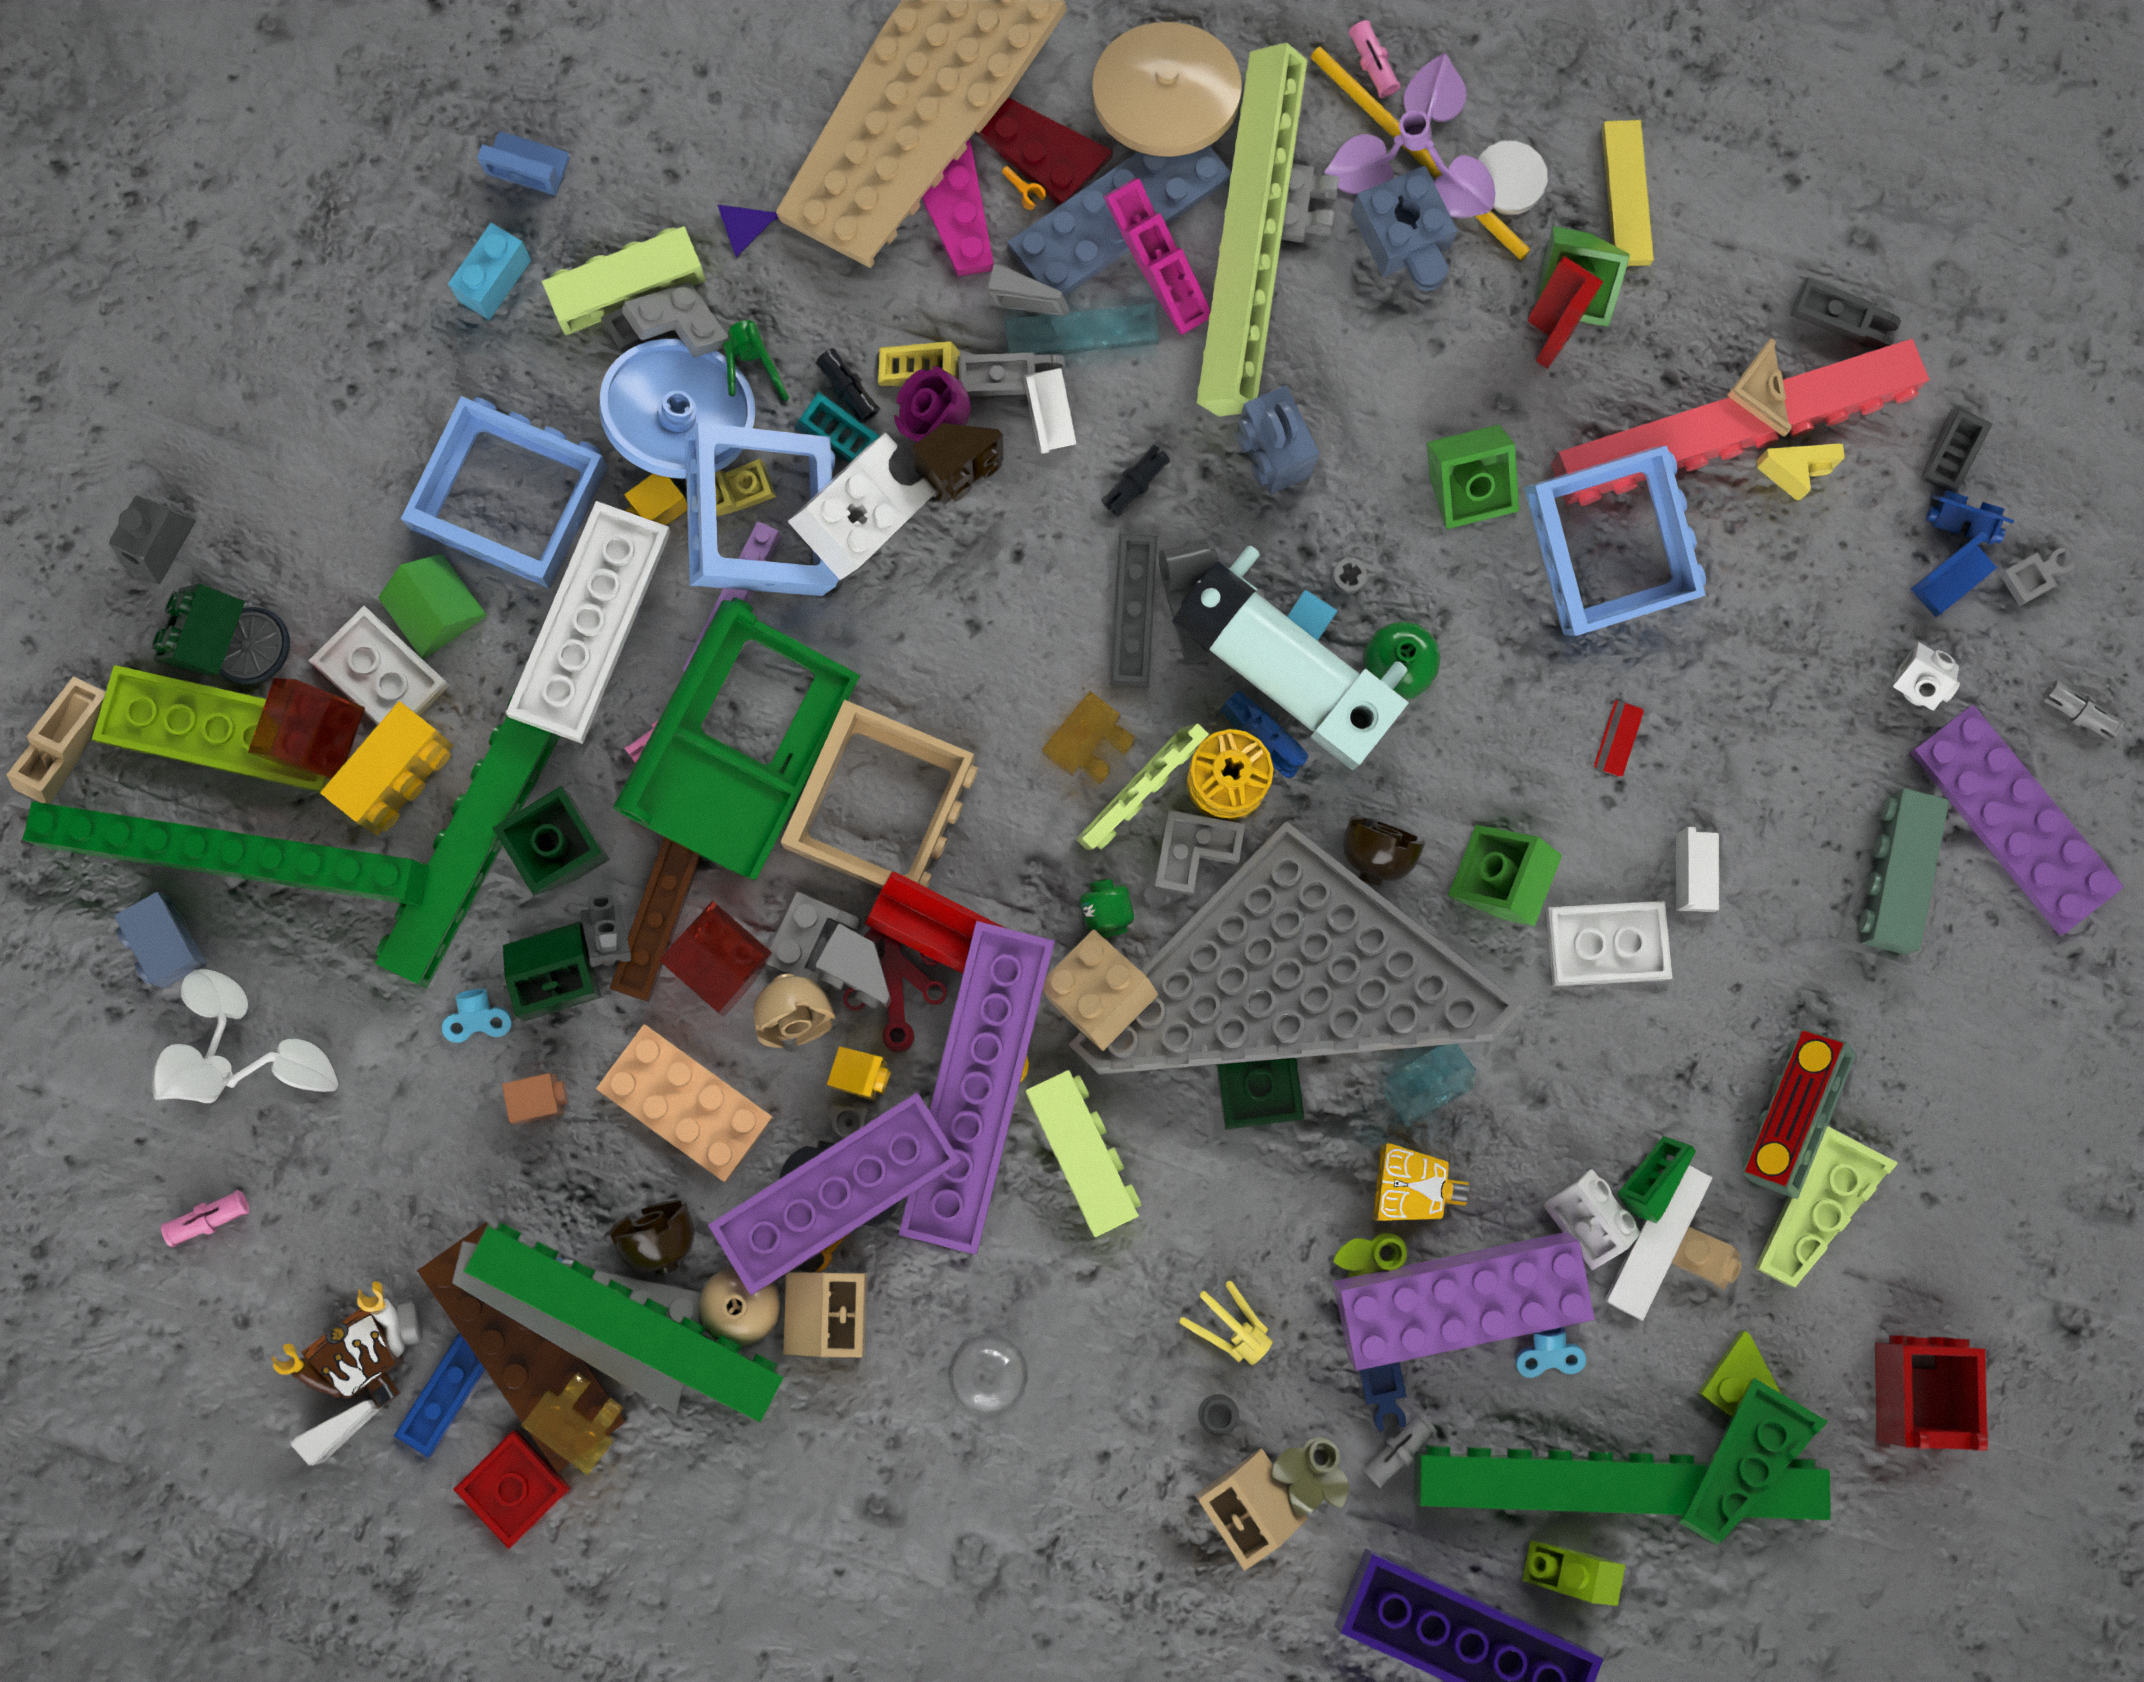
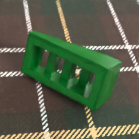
M1663 1136L1617 1193L1626 1209L1635 1216L1658 1223L1669 1206L1696 1152L1695 1148L1692 1145ZM1667 1155L1674 1156L1673 1160H1667Z

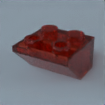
M274 678L248 753L282 766L332 779L347 762L365 707L297 679Z
M712 900L659 961L715 1011L725 1017L751 988L773 953Z

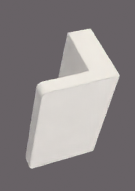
M1057 368L1024 375L1023 380L1038 451L1043 454L1048 453L1052 449L1077 444L1062 369Z
M1686 827L1676 834V911L1716 912L1719 910V833L1696 832V827Z

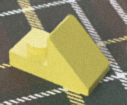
M1843 443L1770 448L1756 460L1757 468L1790 496L1800 501L1811 490L1809 475H1827L1845 458Z

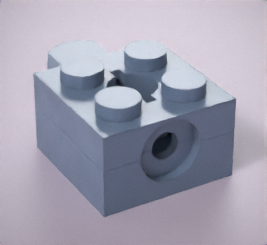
M1426 166L1358 193L1351 214L1382 277L1407 267L1414 284L1419 290L1432 291L1440 287L1449 271V266L1442 252L1451 248L1458 230Z
M1282 386L1244 403L1237 428L1238 431L1235 432V436L1242 452H1249L1254 462L1251 468L1258 485H1265L1269 495L1310 478L1320 452L1287 386Z

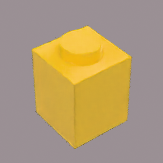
M653 473L624 494L630 505L625 510L626 512L663 525L669 524L687 511L685 497L669 477Z

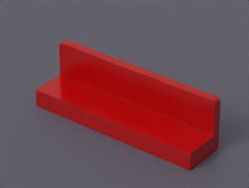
M1563 257L1558 263L1528 318L1530 324L1550 336L1536 359V362L1547 369L1571 337L1603 284L1602 280L1567 257Z
M895 871L891 872L877 895L864 923L962 974L964 973L976 921L1003 927Z

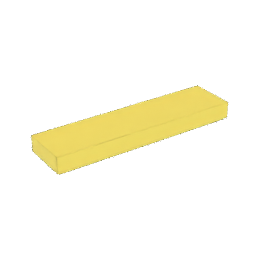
M1641 120L1604 121L1601 131L1611 244L1629 253L1630 258L1627 266H1650L1654 261Z

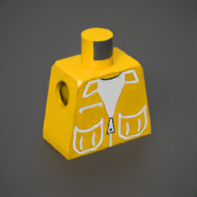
M1382 1144L1380 1146L1372 1220L1442 1219L1445 1203L1466 1206L1469 1195V1183L1447 1179L1449 1162L1394 1144Z

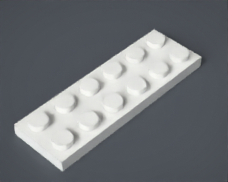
M598 501L595 502L506 711L509 718L583 744L671 531L668 526Z

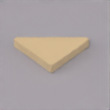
M1770 338L1727 396L1785 437L1792 427L1787 417L1782 373L1778 369L1774 347L1776 341Z

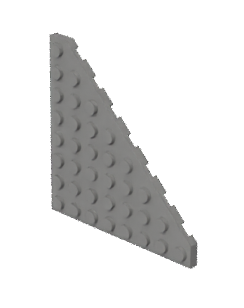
M1286 821L1140 970L1148 977L1158 996L1104 1051L1098 1048L1082 1032L1068 1045L1098 1074L1493 1041L1522 1012V1008L1516 1000Z

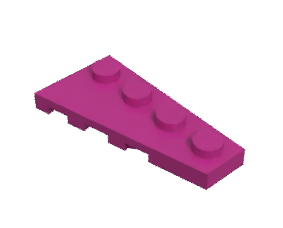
M970 138L966 142L967 149L958 160L952 159L943 170L944 178L937 187L931 186L922 197L923 205L928 216L932 219L937 235L957 276L992 271L994 266Z

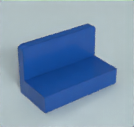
M1983 531L1911 588L1935 618L1997 569L1996 565L1978 546L1988 537Z

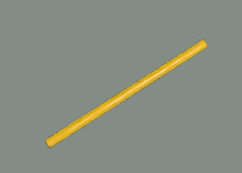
M1318 47L1312 53L1310 58L1393 138L1401 135L1399 122L1322 47ZM1401 145L1422 166H1426L1428 172L1435 179L1443 175L1438 170L1426 148L1412 151ZM1492 211L1475 216L1520 261L1531 251Z

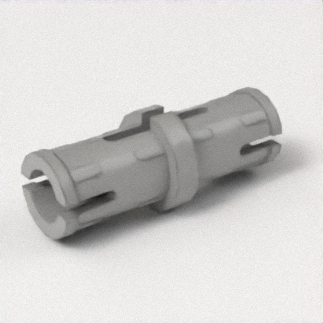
M2058 680L2054 681L2053 686L2050 685L2043 695L2042 701L2071 717L2070 721L2077 726L2084 725L2109 742L2113 741L2114 736L2117 737L2124 727L2125 721L2096 705V700L2090 696L2085 698L2077 694Z
M1418 1413L1395 1438L1390 1437L1385 1442L1387 1447L1366 1468L1361 1470L1362 1473L1375 1487L1381 1490L1383 1485L1404 1464L1409 1466L1414 1461L1412 1456L1437 1433V1430L1423 1415Z

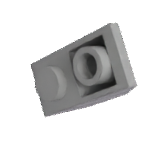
M838 923L815 964L816 968L823 972L820 979L839 990L842 989L844 984L858 991L855 998L874 1009L877 1008L879 1003L889 1007L892 1000L876 945L869 939Z

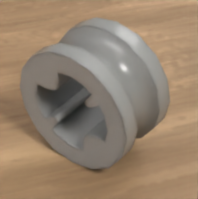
M1356 558L1342 559L1331 572L1332 585L1342 594L1350 595L1358 592L1367 580L1366 567ZM1344 567H1349V572L1355 569L1358 573V576L1354 579L1355 585L1350 586L1349 581L1344 584L1340 580L1344 573Z

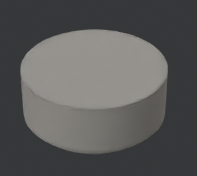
M412 1301L399 1304L397 1307L398 1320L404 1344L409 1345L421 1342L423 1338L422 1325L416 1303Z

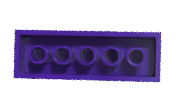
M1365 1548L1334 1624L1340 1634L1446 1682H1595L1603 1662V1658L1592 1650Z

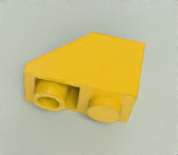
M839 1046L827 1086L875 1101L877 1093L885 1094L891 1072L886 1068L887 1063L883 1057Z

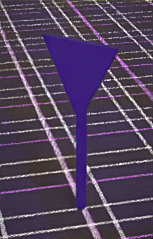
M717 204L736 258L774 220L779 219L776 212Z

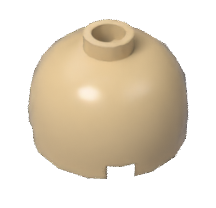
M782 974L775 977L759 993L753 1007L754 1026L758 1041L764 1046L784 1048L782 1041L797 1038L796 1046L815 1040L831 1029V1018L835 1020L833 1007L827 992L814 980L794 976L793 974Z
M734 1267L723 1268L710 1277L702 1289L698 1305L701 1323L706 1327L705 1329L708 1334L716 1340L721 1335L741 1346L756 1344L769 1335L778 1322L780 1313L779 1291L774 1282H772L755 1294L750 1295ZM737 1299L741 1301L743 1306L738 1305ZM732 1300L733 1307L729 1310V1302ZM736 1309L741 1310L738 1315L732 1314Z

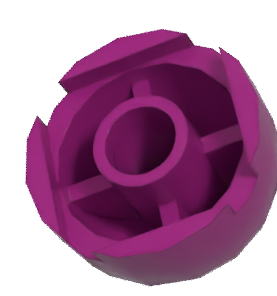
M932 366L934 369L929 371L920 369L914 372L905 381L897 395L896 403L900 404L899 416L894 414V422L901 434L916 443L942 423L967 425L969 420L971 403L963 383L940 367Z

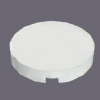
M1501 141L1489 146L1479 156L1478 160L1485 165L1493 179L1495 187L1493 209H1495L1496 213L1501 215H1519L1531 210L1537 204L1545 191L1548 175L1547 167L1541 155L1531 146L1518 141Z

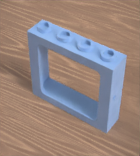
M461 396L409 500L401 520L411 531L550 589L608 466L600 454L601 451L592 444L580 441L579 445L565 440L566 436L554 428L546 426L544 430L532 426L529 419L518 413L510 412L508 416L496 411V406L487 400L475 397L474 401ZM481 432L495 435L580 472V478L540 561L437 518L477 435Z
M702 422L694 425L685 434L690 586L823 596L835 588L839 580L838 577L814 551L813 565L724 558L719 555L717 550L714 463L715 446L809 456L811 500L832 480L835 455L831 451L830 437Z
M1667 446L1652 447L1524 487L1563 635L1578 636L1706 596L1703 587L1706 584L1705 572L1702 566L1697 564L1694 552L1697 545L1696 537L1692 528L1687 525L1684 514L1687 510L1686 498L1682 490L1678 489L1674 475L1677 473V463L1674 455L1668 451ZM1641 472L1646 476L1671 578L1665 584L1583 608L1554 498Z

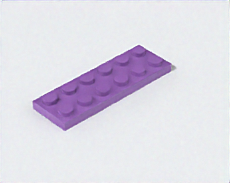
M1974 704L1967 707L1909 752L2059 935L2067 933L2124 887Z
M917 1092L708 1224L749 1294L753 1295L961 1161Z

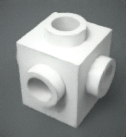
M1918 642L1896 670L1893 687L1902 692L1911 703L1917 706L1924 705L1934 711L1942 700L1948 702L1959 688L1960 682L1957 681L1959 665L1947 653L1940 650L1933 651Z

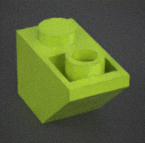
M1530 1540L1522 1581L1590 1603L1618 1606L1626 1565L1592 1554Z

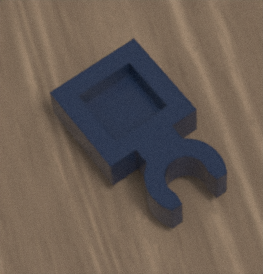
M1400 1362L1358 1370L1366 1405L1377 1403V1407L1373 1412V1421L1377 1429L1384 1431L1382 1420L1387 1413H1394L1398 1425L1405 1427V1414L1395 1402V1399L1406 1397Z

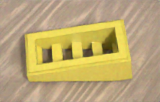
M952 341L880 347L878 384L880 386L902 387L914 372L920 369L925 370V359H930L929 370L934 369L932 366L940 367L941 360H943L942 369L959 380L958 356H960V352ZM893 358H899L898 374H893ZM909 359H914V372L909 373Z

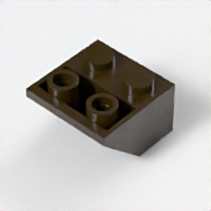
M942 423L912 446L915 471L921 478H926L936 489L935 495L943 505L951 499L956 502L970 492L972 483L982 476L984 479L989 478L1002 466L1001 461H1003V434L998 429Z

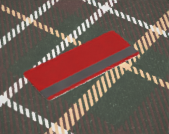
M1619 700L1614 702L1594 768L1619 777L1624 775L1644 713L1642 708Z

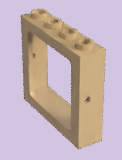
M844 700L782 837L781 844L786 850L882 889L891 871L809 836L811 825L848 742L854 734H860L950 773L949 782L910 871L903 875L928 888L932 874L928 873L927 870L932 859L939 860L943 854L948 840L943 837L948 822L953 825L956 823L963 807V803L958 801L964 787L970 789L976 778L979 768L973 766L975 763L974 754Z

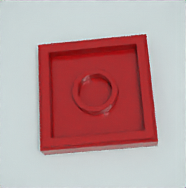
M514 1429L453 1490L497 1538L510 1549L571 1487L517 1429Z

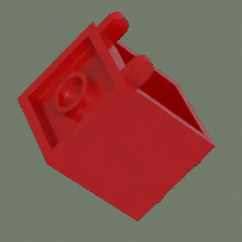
M1889 1335V1343L1875 1342L1876 1441L1917 1449L1988 1450L1986 1356L1984 1348L1970 1347V1339L1953 1337L1926 1338ZM1912 1354L1934 1355L1935 1369L1912 1368Z

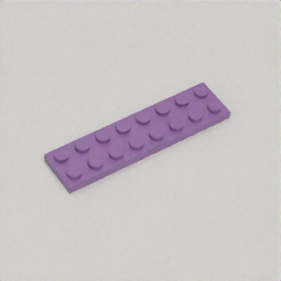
M976 921L929 1110L961 1162L908 1195L898 1235L977 1255L1055 940Z

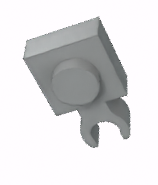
M2065 548L2055 550L2045 558L2044 562L2036 553L1999 574L2019 607L2056 587L2057 583L2052 576H2063L2074 568V563L2067 567H2060L2056 562V557L2065 552Z

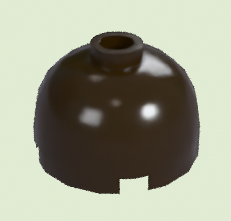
M1352 816L1345 832L1343 847L1349 864L1360 871L1359 878L1361 880L1381 886L1383 880H1399L1415 868L1422 854L1425 841H1417L1418 837L1383 822L1378 821V824H1374L1372 827L1365 826L1367 818Z
M680 1200L665 1201L643 1208L641 1211L644 1216L631 1222L628 1215L611 1228L609 1234L614 1247L627 1266L641 1272L655 1271L656 1275L668 1274L679 1267L678 1261L687 1255L693 1244L695 1232L686 1203L682 1206Z

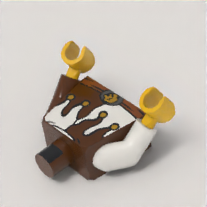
M378 1281L372 1282V1290L376 1295L374 1297H367L362 1293L361 1289H358L357 1303L360 1309L303 1350L301 1353L305 1358L298 1359L294 1345L290 1343L284 1344V1352L292 1357L288 1361L281 1362L272 1356L276 1372L283 1375L291 1373L293 1377L311 1389L337 1399L343 1397L347 1399L356 1398L368 1391L379 1408L384 1407L398 1397L401 1393L388 1374L404 1363L402 1353L405 1350V1344L401 1335L398 1312L389 1300L383 1299L382 1284Z

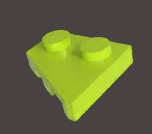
M1740 1330L1697 1393L1731 1418L1749 1381L1753 1378L1758 1379L1778 1392L1780 1390L1751 1335L1746 1331Z

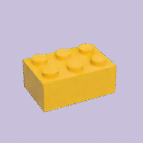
M398 701L323 788L320 794L356 823L378 836L381 831H388L397 822L400 816L398 811L408 800L413 801L421 794L425 788L424 781L432 771L440 770L451 757L449 751L454 745L401 701Z

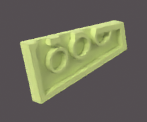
M1198 723L1180 728L1075 840L1086 850H1092L1096 846L1099 849L1104 848L1117 834L1114 828L1123 819L1129 821L1143 807L1141 801L1151 792L1155 793L1170 778L1169 774L1178 765H1182L1209 734Z
M1827 1126L1798 1200L1788 1196L1755 1269L1789 1287H1796L1828 1249L1827 1245L1838 1232L1843 1231L1852 1220L1851 1216L1864 1201L1871 1197L1877 1189L1876 1186L1886 1174L1891 1173L1898 1163Z

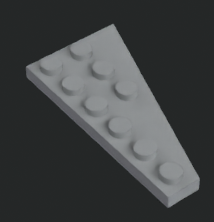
M462 1241L452 1280L453 1284L676 1415L683 1383L464 1273L463 1268L476 1244ZM593 1269L596 1271L593 1279L605 1285H608L610 1279H613L632 1289L630 1298L642 1304L645 1303L647 1298H650L669 1308L666 1314L667 1317L681 1323L684 1316L697 1323L699 1322L700 1313L698 1305L701 1292Z

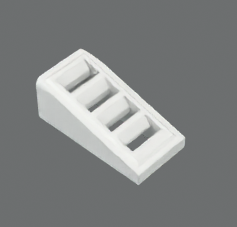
M374 1399L363 1401L295 1437L290 1441V1444L308 1465L324 1463L382 1408H379Z

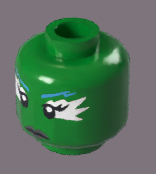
M1112 878L1089 883L1090 890L1083 893L1079 899L1086 930L1091 932L1094 929L1103 938L1128 932L1127 926L1134 920V911L1128 888L1121 884L1113 885Z

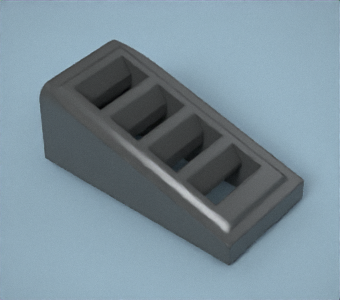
M1960 407L1951 409L1921 477L1957 493L1993 423ZM1960 426L1973 432L1971 437L1969 438L1956 432L1957 427ZM1951 439L1966 445L1965 451L1950 445ZM1944 452L1960 458L1959 465L1943 458ZM1938 464L1955 472L1953 479L1936 472Z

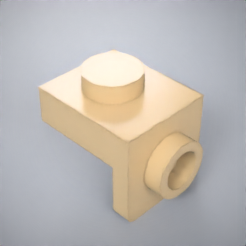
M1688 1227L1672 1261L1676 1267L1712 1282L1717 1288L1722 1290L1726 1289L1729 1282L1733 1283L1737 1279L1742 1266V1262L1739 1260L1741 1254L1732 1245L1691 1227Z

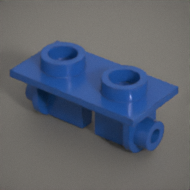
M1947 490L1943 497L1931 494L1930 498L1939 500L1936 508L1931 506L1926 515V521L1931 522L1932 527L1957 534L1960 533L1963 522L1967 521L1969 525L1964 536L1974 538L1983 531L1988 537L1982 542L1992 545L1994 542L2000 544L2004 539L2006 530L2001 528L2003 521L2014 523L2013 519L2003 516L2005 508L1982 502L1980 509L1966 505L1969 497Z

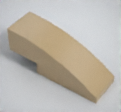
M74 676L71 678L27 735L30 745L6 774L14 790L41 803H51L77 764L94 732L106 691Z

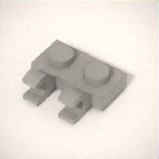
M1292 164L1281 240L1303 243L1305 232L1320 236H1331L1334 212L1329 210L1308 212L1310 198L1329 202L1336 201L1339 183L1338 176L1322 175L1313 177L1314 167Z

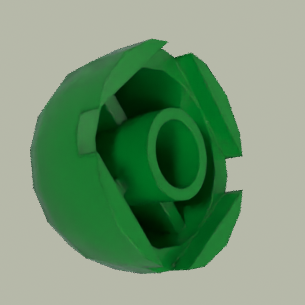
M1407 621L1389 623L1376 631L1366 644L1363 652V670L1367 669L1379 680L1383 678L1395 662H1400L1407 668V673L1393 689L1402 698L1407 699L1416 698L1427 691L1438 675L1441 661L1438 643L1432 634L1419 624Z

